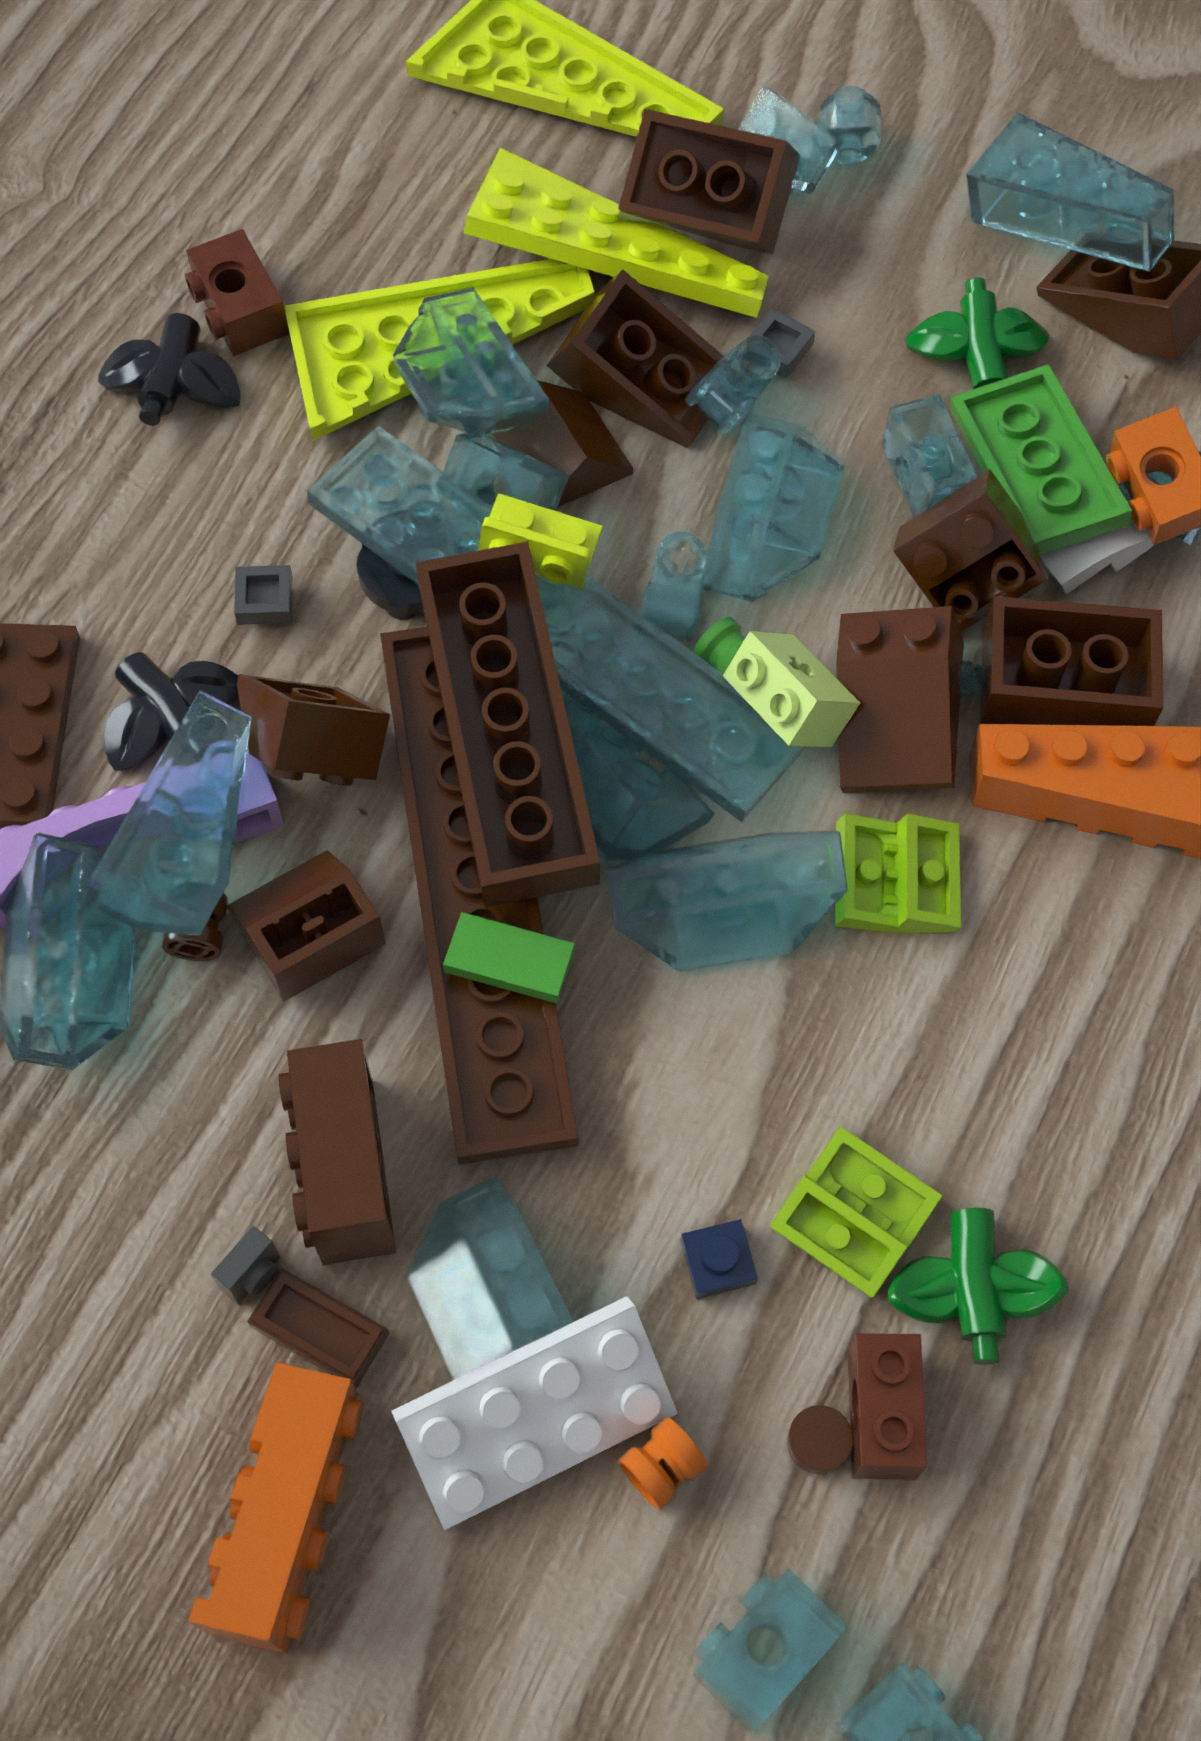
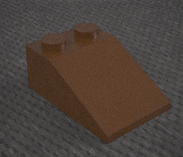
M645 109L618 209L620 212L722 243L773 255L800 154L787 140Z
M1089 229L1036 287L1039 297L1132 352L1178 360L1201 334V244Z
M623 269L595 295L546 365L574 390L583 392L589 401L686 448L692 445L740 372L734 364Z
M952 606L841 614L836 660L837 679L860 702V705L839 735L840 788L843 793L954 788L964 640Z

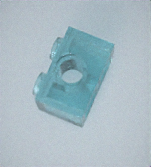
M940 394L889 408L882 447L913 517L918 516L978 477Z
M480 431L456 435L435 495L451 502L450 509L463 517L479 520L480 517L484 519L490 516L497 496L494 490V483L498 477L506 486L507 496L556 511L569 474Z
M789 1568L777 1581L766 1572L740 1601L749 1611L731 1631L721 1622L694 1651L702 1660V1663L695 1670L693 1676L751 1736L763 1725L848 1629ZM759 1628H766L775 1632L783 1646L780 1662L771 1666H764L755 1662L747 1650V1637L750 1632Z

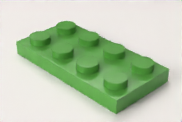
M1049 364L950 397L951 413L982 472L985 473L991 469L1018 507L1039 555L1132 525L1131 507Z

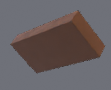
M283 1268L279 1270L247 1321L251 1328L328 1373L351 1379L355 1388L358 1387L389 1336V1331L384 1326Z

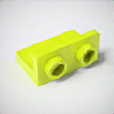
M498 493L490 516L484 518L481 526L478 551L528 541L535 575L543 577L545 580L556 585H569L582 590L600 540L603 526Z

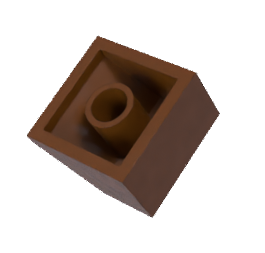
M239 674L237 689L249 754L268 765L269 774L296 781L302 780L304 773L320 774L319 778L321 780L343 786L353 785L354 778L376 780L390 719L389 713L339 687Z

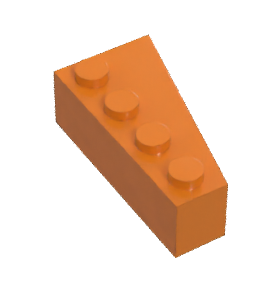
M979 724L969 754L972 806L1040 822H1045L1047 818L1075 824V830L1096 835L1099 830L1132 837L1131 843L1155 848L1157 843L1183 849L1182 855L1201 859V727Z
M275 1363L249 1439V1451L258 1454L254 1467L248 1465L242 1467L230 1495V1518L236 1520L232 1533L225 1532L222 1538L216 1537L207 1563L208 1569H211L210 1586L214 1587L210 1600L196 1597L188 1619L189 1623L205 1633L285 1654L287 1653L291 1638L301 1639L310 1609V1599L302 1597L309 1570L319 1571L328 1543V1531L320 1529L327 1503L334 1505L338 1503L344 1485L346 1465L338 1464L344 1439H355L363 1412L364 1403L356 1399L357 1390L351 1379L284 1363Z

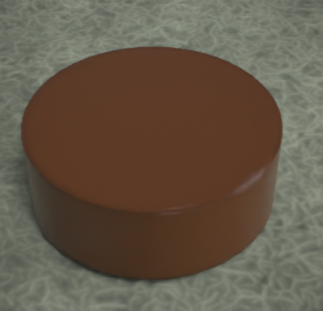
M824 1405L808 1407L794 1418L787 1435L789 1454L793 1461L804 1471L817 1475L832 1473L845 1463L853 1447L852 1428L843 1414L832 1407Z

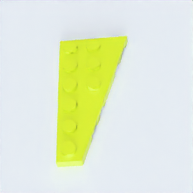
M470 0L406 60V71L409 77L635 137L638 136L645 109L715 125L723 123L724 108L536 0Z
M499 148L468 211L463 234L613 277L623 269L641 285L755 318L758 317L768 275L662 224L620 212L618 203Z
M545 259L284 305L312 441L586 310L593 300L595 293L588 269L554 259Z

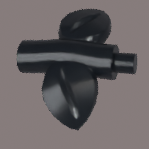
M172 313L167 316L159 346L151 340L133 339L116 348L103 364L98 377V382L108 390L119 392L139 391L137 400L142 407L139 418L143 423L150 426L158 425L162 415L172 412L180 393L190 400L207 406H240L241 395L239 385L231 367L216 353L204 350L196 351L201 332L200 325L195 319L183 313Z
M138 652L126 657L118 665L115 677L133 697L116 707L107 719L104 731V744L109 764L115 771L133 768L152 756L167 739L178 754H190L197 763L208 760L213 755L214 748L207 741L209 729L199 715H210L219 712L239 699L237 689L238 675L214 662L193 661L182 666L170 678L145 653Z

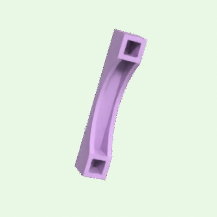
M248 746L243 748H227L218 752L212 759L189 767L179 766L168 769L156 779L133 787L120 786L107 792L104 797L79 806L68 805L60 807L51 812L48 817L23 826L11 825L1 828L0 928L10 925L27 901L52 877L75 861L107 846L141 837L164 835L201 837L232 845L284 826L276 796L262 761L249 754Z

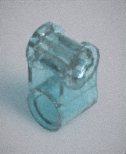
M749 336L720 358L712 370L691 390L685 401L690 406H699L718 425L717 432L722 437H725L748 415L755 404V400L778 373L781 366V356L778 348L766 336ZM745 361L749 363V365L752 368V371H750L747 368V366L745 365Z
M675 532L661 541L657 550L651 579L641 605L638 621L639 630L688 642L693 641L700 618L703 590L710 566L709 551L697 536L688 532ZM684 544H690L689 551L697 556V562L695 565H686L683 573H678V565L670 560V556L673 551L681 552Z

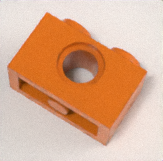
M1174 406L1115 430L1110 453L1106 454V462L1117 485L1124 483L1132 499L1128 504L1132 509V520L1136 528L1140 532L1146 530L1153 545L1201 527V456L1177 407ZM1152 472H1163L1169 475L1173 482L1166 485H1158L1151 482L1146 475Z

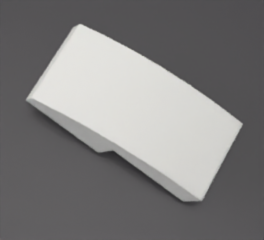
M1132 520V525L1040 555L1046 571L1067 595L1109 565L1116 573L1154 545L1147 531L1143 530L1140 532Z

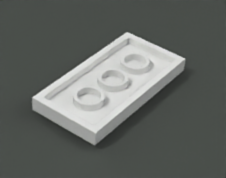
M628 1296L391 1411L444 1530L660 1423L666 1417L670 1418L678 1414L636 1307Z

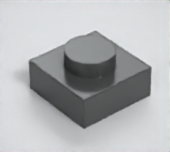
M771 308L745 341L743 356L788 378L814 344L815 331Z
M290 565L236 567L234 615L237 625L292 623L293 576Z
M253 1225L212 1271L211 1276L220 1290L239 1305L248 1293L255 1296L270 1283L276 1274L277 1266L275 1263L280 1258V1255L273 1241Z

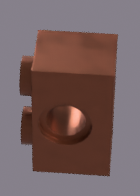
M243 229L186 250L191 272L185 273L184 277L195 303L204 301L208 308L204 310V316L214 339L224 338L233 356L289 335L283 300Z
M856 1333L848 1349L850 1426L853 1432V1447L851 1450L852 1479L917 1480L927 1468L921 1334Z

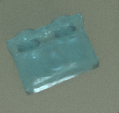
M765 86L760 90L738 130L787 140L800 154L789 195L792 194L793 190L812 194L844 141L781 95Z

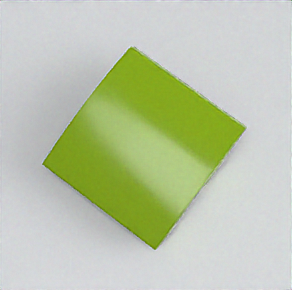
M844 813L836 822L835 926L898 933L957 932L961 929L959 823L913 814H906L897 823Z
M839 1126L807 1175H803L769 1226L873 1299L943 1198V1195Z

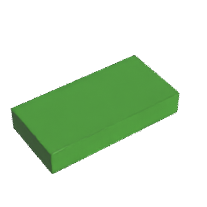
M461 912L443 963L444 972L558 1004L575 953V943Z

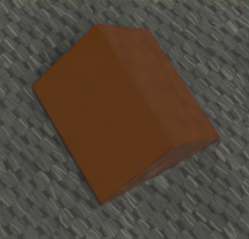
M536 380L492 431V439L532 503L544 508L556 509L633 474L632 465L587 396L581 391Z

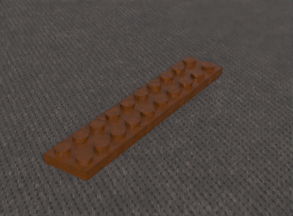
M427 627L380 633L458 1165L579 1146L556 1003L444 972L443 963L461 912L543 934L538 899L535 897L490 907L484 906Z

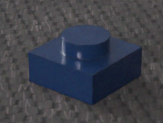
M741 1219L681 1234L680 1241L696 1299L757 1284L758 1276Z

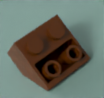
M991 469L900 526L893 548L895 555L934 607L952 606L961 632L987 617L993 596L1019 598L1048 580V573L1022 513Z
M328 850L227 905L229 914L283 1002L386 944L381 919L350 869Z

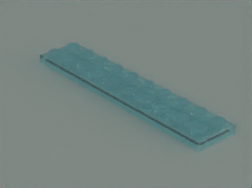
M377 426L307 490V503L417 584L415 563L478 551L481 526L484 518L489 517L492 511L490 505L380 426ZM536 575L561 690L740 822H743L807 746H788L723 677V673L588 576L581 590L569 585H556Z

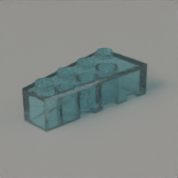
M1017 112L966 174L971 220L974 223L1150 271L1175 239L1174 189Z

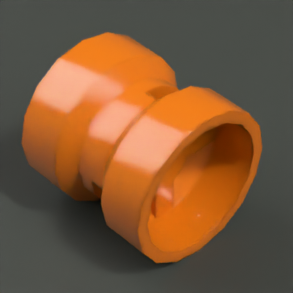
M669 1417L664 1418L652 1429L651 1440L643 1447H632L617 1461L635 1488L658 1511H661L675 1498V1489L684 1480L694 1481L709 1467L707 1460L696 1444Z

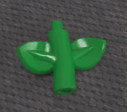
M981 277L971 278L965 283L966 295L960 301L961 314L953 311L937 313L919 324L905 338L907 348L929 359L956 361L965 358L973 389L1008 378L1002 355L1009 358H1027L1040 352L1049 340L1048 331L1027 313L1011 307L997 311L996 296L993 292L987 290L985 279Z
M988 1208L960 1209L950 1214V1258L922 1256L909 1262L892 1281L888 1289V1302L906 1316L925 1323H945L958 1315L962 1339L972 1341L974 1364H996L1000 1362L998 1340L1007 1336L1004 1316L1018 1319L1041 1315L1055 1306L1067 1294L1069 1286L1062 1272L1052 1262L1037 1252L1019 1249L1002 1252L994 1258V1211Z

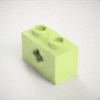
M749 631L723 674V677L788 746L832 747L860 705V702L792 634Z

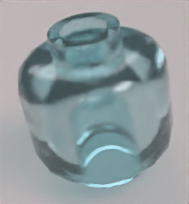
M855 86L842 87L833 94H830L821 103L818 112L817 141L820 151L829 159L846 166L856 165L872 156L878 150L881 142L882 112L879 102L864 89Z

